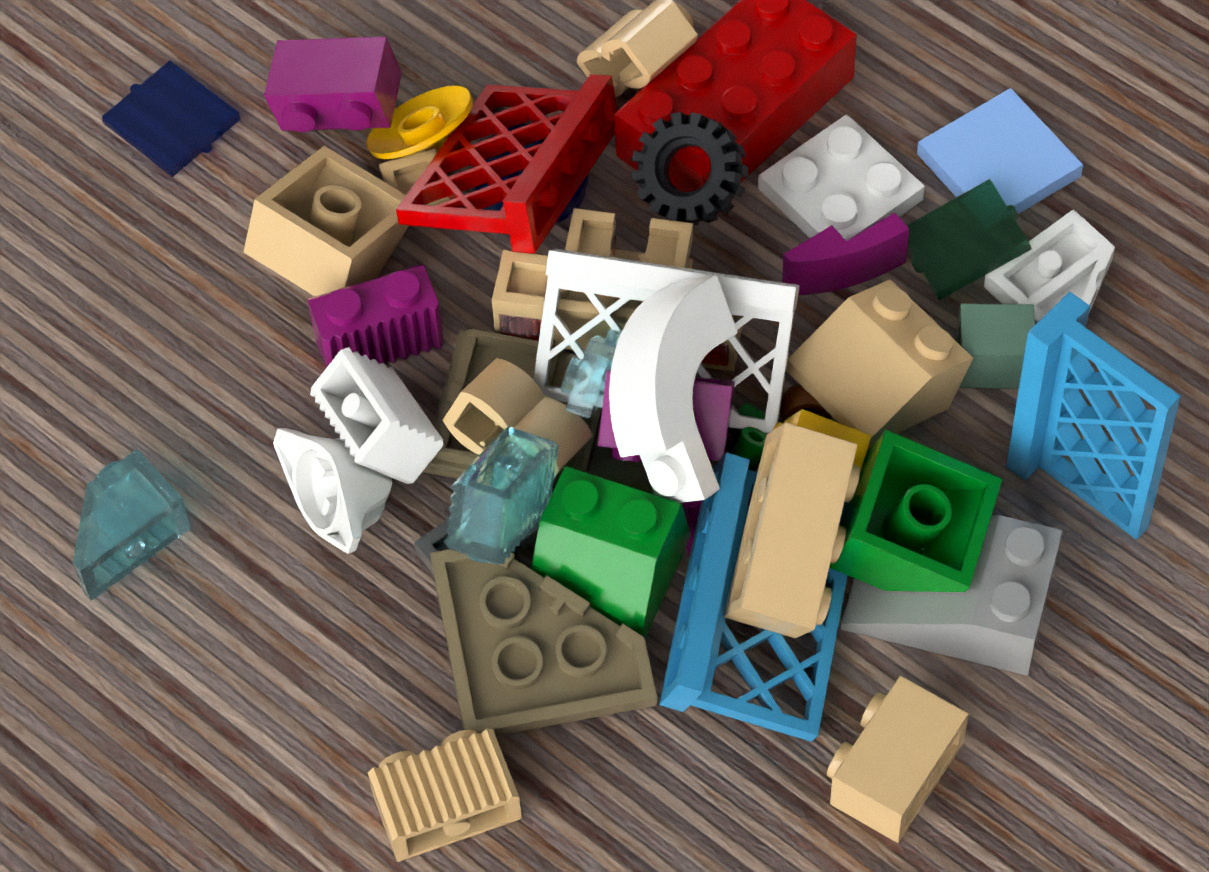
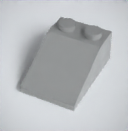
M992 515L970 588L966 592L884 591L854 578L842 619L841 630L1028 676L1056 567L1063 530L1002 515Z

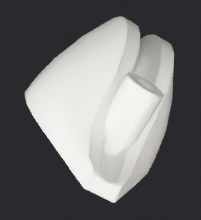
M278 428L273 445L302 515L317 535L347 554L356 551L362 531L375 524L383 514L386 500L391 491L392 478L355 463V457L349 455L350 449L344 447L345 442L339 440L340 438H323L292 429Z

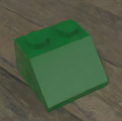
M885 430L864 458L856 491L847 504L840 525L846 529L844 546L836 563H830L829 568L884 591L966 592L972 582L1002 478L889 430Z
M565 466L539 522L531 570L544 578L546 575L590 602L592 609L619 626L623 623L646 639L691 537L682 504Z

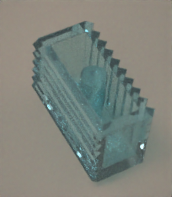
M509 426L503 429L451 486L454 493L449 497L453 503L448 508L451 515L447 518L450 525L445 530L449 535L444 540L447 547L466 554L476 562L493 563L496 565L505 564V558H510V552H515V546H520V540H525V534H530V528H534L535 523L540 521V517H542L549 502L559 447L557 443Z

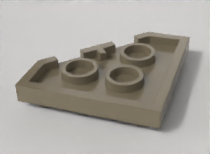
M494 541L430 553L464 730H475L477 733H482L487 728L493 729L495 736L657 706V693L645 638L623 623L621 626L592 609L590 602L549 576L546 575L544 578L515 560L513 553Z

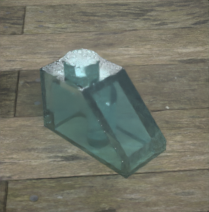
M138 449L124 459L113 461L106 465L96 478L86 486L73 565L82 591L90 601L191 529L183 498Z

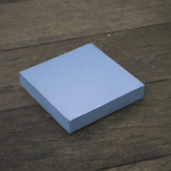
M1011 88L920 140L917 146V155L987 232L1081 177L1083 164Z

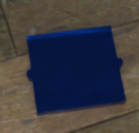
M170 60L142 84H133L130 87L131 93L102 116L105 126L171 177L175 176L200 153H209L212 150V143L241 120L238 111Z

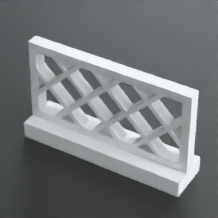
M562 249L549 250L545 274L548 275L533 380L540 387L545 397L562 402L602 408L604 394L582 390L596 380L604 391L606 379L603 375L612 366L613 359L598 369L577 340L604 319L616 336L620 338L623 329L612 313L631 299L644 301L670 283L717 274L731 315L744 316L735 323L737 330L753 318L779 322L776 348L757 362L753 360L736 335L728 339L749 367L731 380L735 381L734 387L753 373L769 394L765 419L740 415L732 405L730 428L743 429L745 427H754L764 433H770L779 419L794 312L797 307L800 285ZM561 289L585 292L600 313L573 334L558 315ZM597 294L618 297L620 299L607 308ZM556 327L565 340L553 348ZM570 345L591 375L573 389L547 385L551 359ZM774 358L771 381H769L760 367ZM701 363L697 370L699 375L704 378H712Z

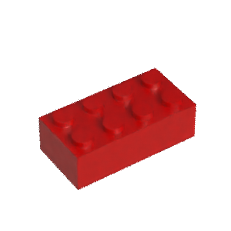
M740 0L703 33L691 47L614 114L616 156L638 171V163L632 161L634 150L641 152L644 143L639 141L644 131L652 134L656 130L652 124L660 118L669 121L672 119L671 114L682 112L686 115H691V112L719 122L734 133L737 137L736 143L743 146L747 156L742 158V164L748 167L749 176L854 78L857 34L807 0ZM688 146L679 150L673 156L669 165L670 180L682 192H692L701 188L707 182L711 172V163L707 153L697 146ZM741 177L740 183H742L747 177Z

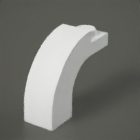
M717 274L670 283L645 299L627 321L618 340L612 361L609 387L610 414L620 457L640 455L654 494L678 503L705 500L720 490L695 422L692 399L695 376L704 357L713 348L738 333Z

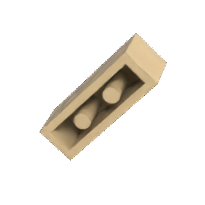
M784 422L766 435L723 615L724 618L792 638H798L815 630L816 625L823 623L827 616L832 596L831 588L825 587L830 563H836L845 542L846 529L844 526L839 525L844 502L848 503L852 499L860 476L859 466L853 464L858 444Z

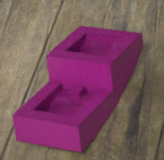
M893 213L846 241L831 225L783 254L782 283L800 285L798 295H811L848 288L888 273L906 263L909 228L896 213Z

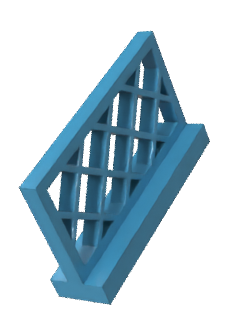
M1068 292L1028 331L1006 467L1025 481L1040 467L1137 540L1149 528L1181 396L1087 329L1090 305L1072 292ZM1088 359L1095 363L1099 372H1095ZM1078 389L1083 390L1092 406H1088ZM1107 390L1112 391L1122 408H1117ZM1140 397L1153 405L1156 410L1146 409ZM1072 423H1076L1085 439L1080 437ZM1101 425L1106 427L1114 441L1109 440ZM1130 427H1134L1143 443L1138 442ZM1062 455L1069 456L1074 465L1063 458ZM1094 458H1097L1099 460L1100 464L1102 465L1103 469L1107 474L1101 471L1100 467L1098 466ZM1122 460L1127 461L1135 476H1131ZM1116 493H1119V494H1120V496H1121V498L1123 499V501H1121V500L1118 498V496L1116 495Z
M726 452L713 467L720 490L707 499L701 500L659 705L684 712L691 705L812 742L819 734L848 575L829 568L826 583L832 591L830 607L823 623L816 625L815 630L811 631L817 642L815 655L799 663L782 634L760 628L761 633L739 645L725 623L723 615L749 510L751 491L753 492L757 472L748 470L750 459ZM844 502L839 525H841L848 504ZM768 640L787 671L763 683L745 652ZM721 642L726 652L718 656ZM730 660L733 661L751 690L737 699L711 691L715 669ZM813 666L810 679L805 670ZM792 678L806 700L803 719L782 713L769 691ZM754 699H757L760 706L749 702H751Z

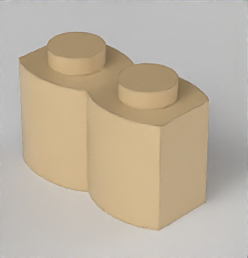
M655 0L644 10H631L578 55L577 64L587 77L590 74L611 75L615 97H618L629 87L642 88L691 47L696 42L698 34L693 28L694 24L691 16L680 4L672 0Z
M496 358L460 392L443 418V422L448 430L462 445L480 456L492 459L494 465L505 479L524 493L537 498H541L560 478L565 466H572L593 437L587 424L576 412L555 399L545 397L537 383L525 371L499 358Z

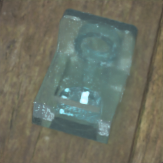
M609 329L606 338L596 335L589 339L583 359L572 357L561 387V392L570 395L566 411L588 419L597 412L605 388L606 371L612 366L615 349L622 332Z

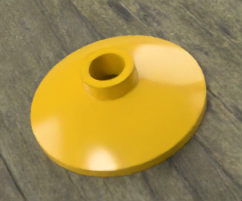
M445 86L422 93L394 109L391 128H373L367 138V148L372 156L378 159L401 158L434 148L437 153L448 139V136L470 113L473 106V97L469 90L462 86Z

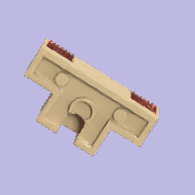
M573 209L565 250L689 269L693 268V259H689L693 240V223L651 218L647 249L645 253L616 249V235H614L616 229L615 213ZM503 250L492 296L495 333L539 341L548 275H545L547 255ZM561 289L558 315L573 334L600 313L585 292ZM597 294L607 308L620 299L618 297ZM631 299L612 313L622 329H624L631 315L643 301ZM732 315L734 323L743 318V316ZM604 319L577 341L585 352L609 355L610 351H615L619 338ZM556 327L553 347H556L565 340ZM740 327L737 330L738 333L736 334V337L739 339V341L741 337L742 327ZM726 340L713 348L701 363L705 368L734 371L738 352L730 341ZM569 345L567 348H565V349H568V350H573V349L570 347V345Z

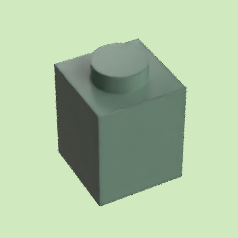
M960 304L956 342L973 357V360L959 388L1019 389L1028 331L1035 325L1034 304Z

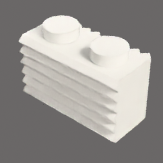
M349 347L340 350L311 387L310 395L316 398L315 403L320 404V410L325 412V418L330 419V425L334 426L335 432L340 434L339 440L345 442L344 447L350 449L349 455L355 457V463L410 484L414 483L443 447L442 437L393 367L387 368L384 363L378 364L375 359L369 360L367 355L361 356L358 351L352 352Z

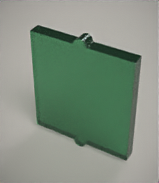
M991 179L907 225L909 228L908 247L914 256L911 264L917 273H924L939 301L1030 251L1032 248L1016 222L1018 213L1013 205L1006 206Z

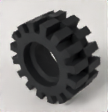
M679 112L671 114L672 119L669 121L660 118L652 124L656 129L652 134L644 131L639 141L644 143L641 152L635 150L633 152L632 161L638 163V171H631L632 180L638 183L641 188L636 192L642 201L650 204L649 209L672 221L699 225L700 221L711 223L718 220L717 214L721 211L724 213L730 212L735 207L731 203L734 196L741 197L745 190V187L740 186L741 177H748V167L742 164V158L747 157L743 146L736 143L737 137L731 130L702 114L691 112V115H686ZM688 146L700 147L707 153L710 159V176L707 182L695 191H679L670 180V162L679 150Z

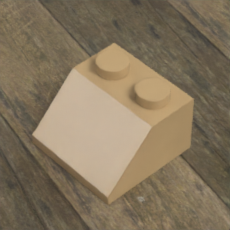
M323 146L254 199L244 253L313 296L377 278L409 225H399L396 208L406 195L328 147Z
M889 279L848 297L787 359L786 371L836 421L871 435L868 446L870 447L876 443L885 430L898 434L948 410L973 357L922 310L906 292Z

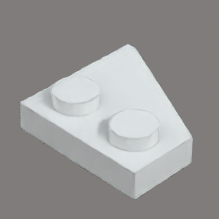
M1071 210L985 274L984 288L1002 304H1034L1035 324L1068 292H1072L1089 304L1091 310L1113 260L1115 246L1075 210Z

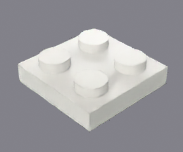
M847 114L758 175V189L809 238L832 225L848 241L893 213H896L899 217L924 200L925 186Z

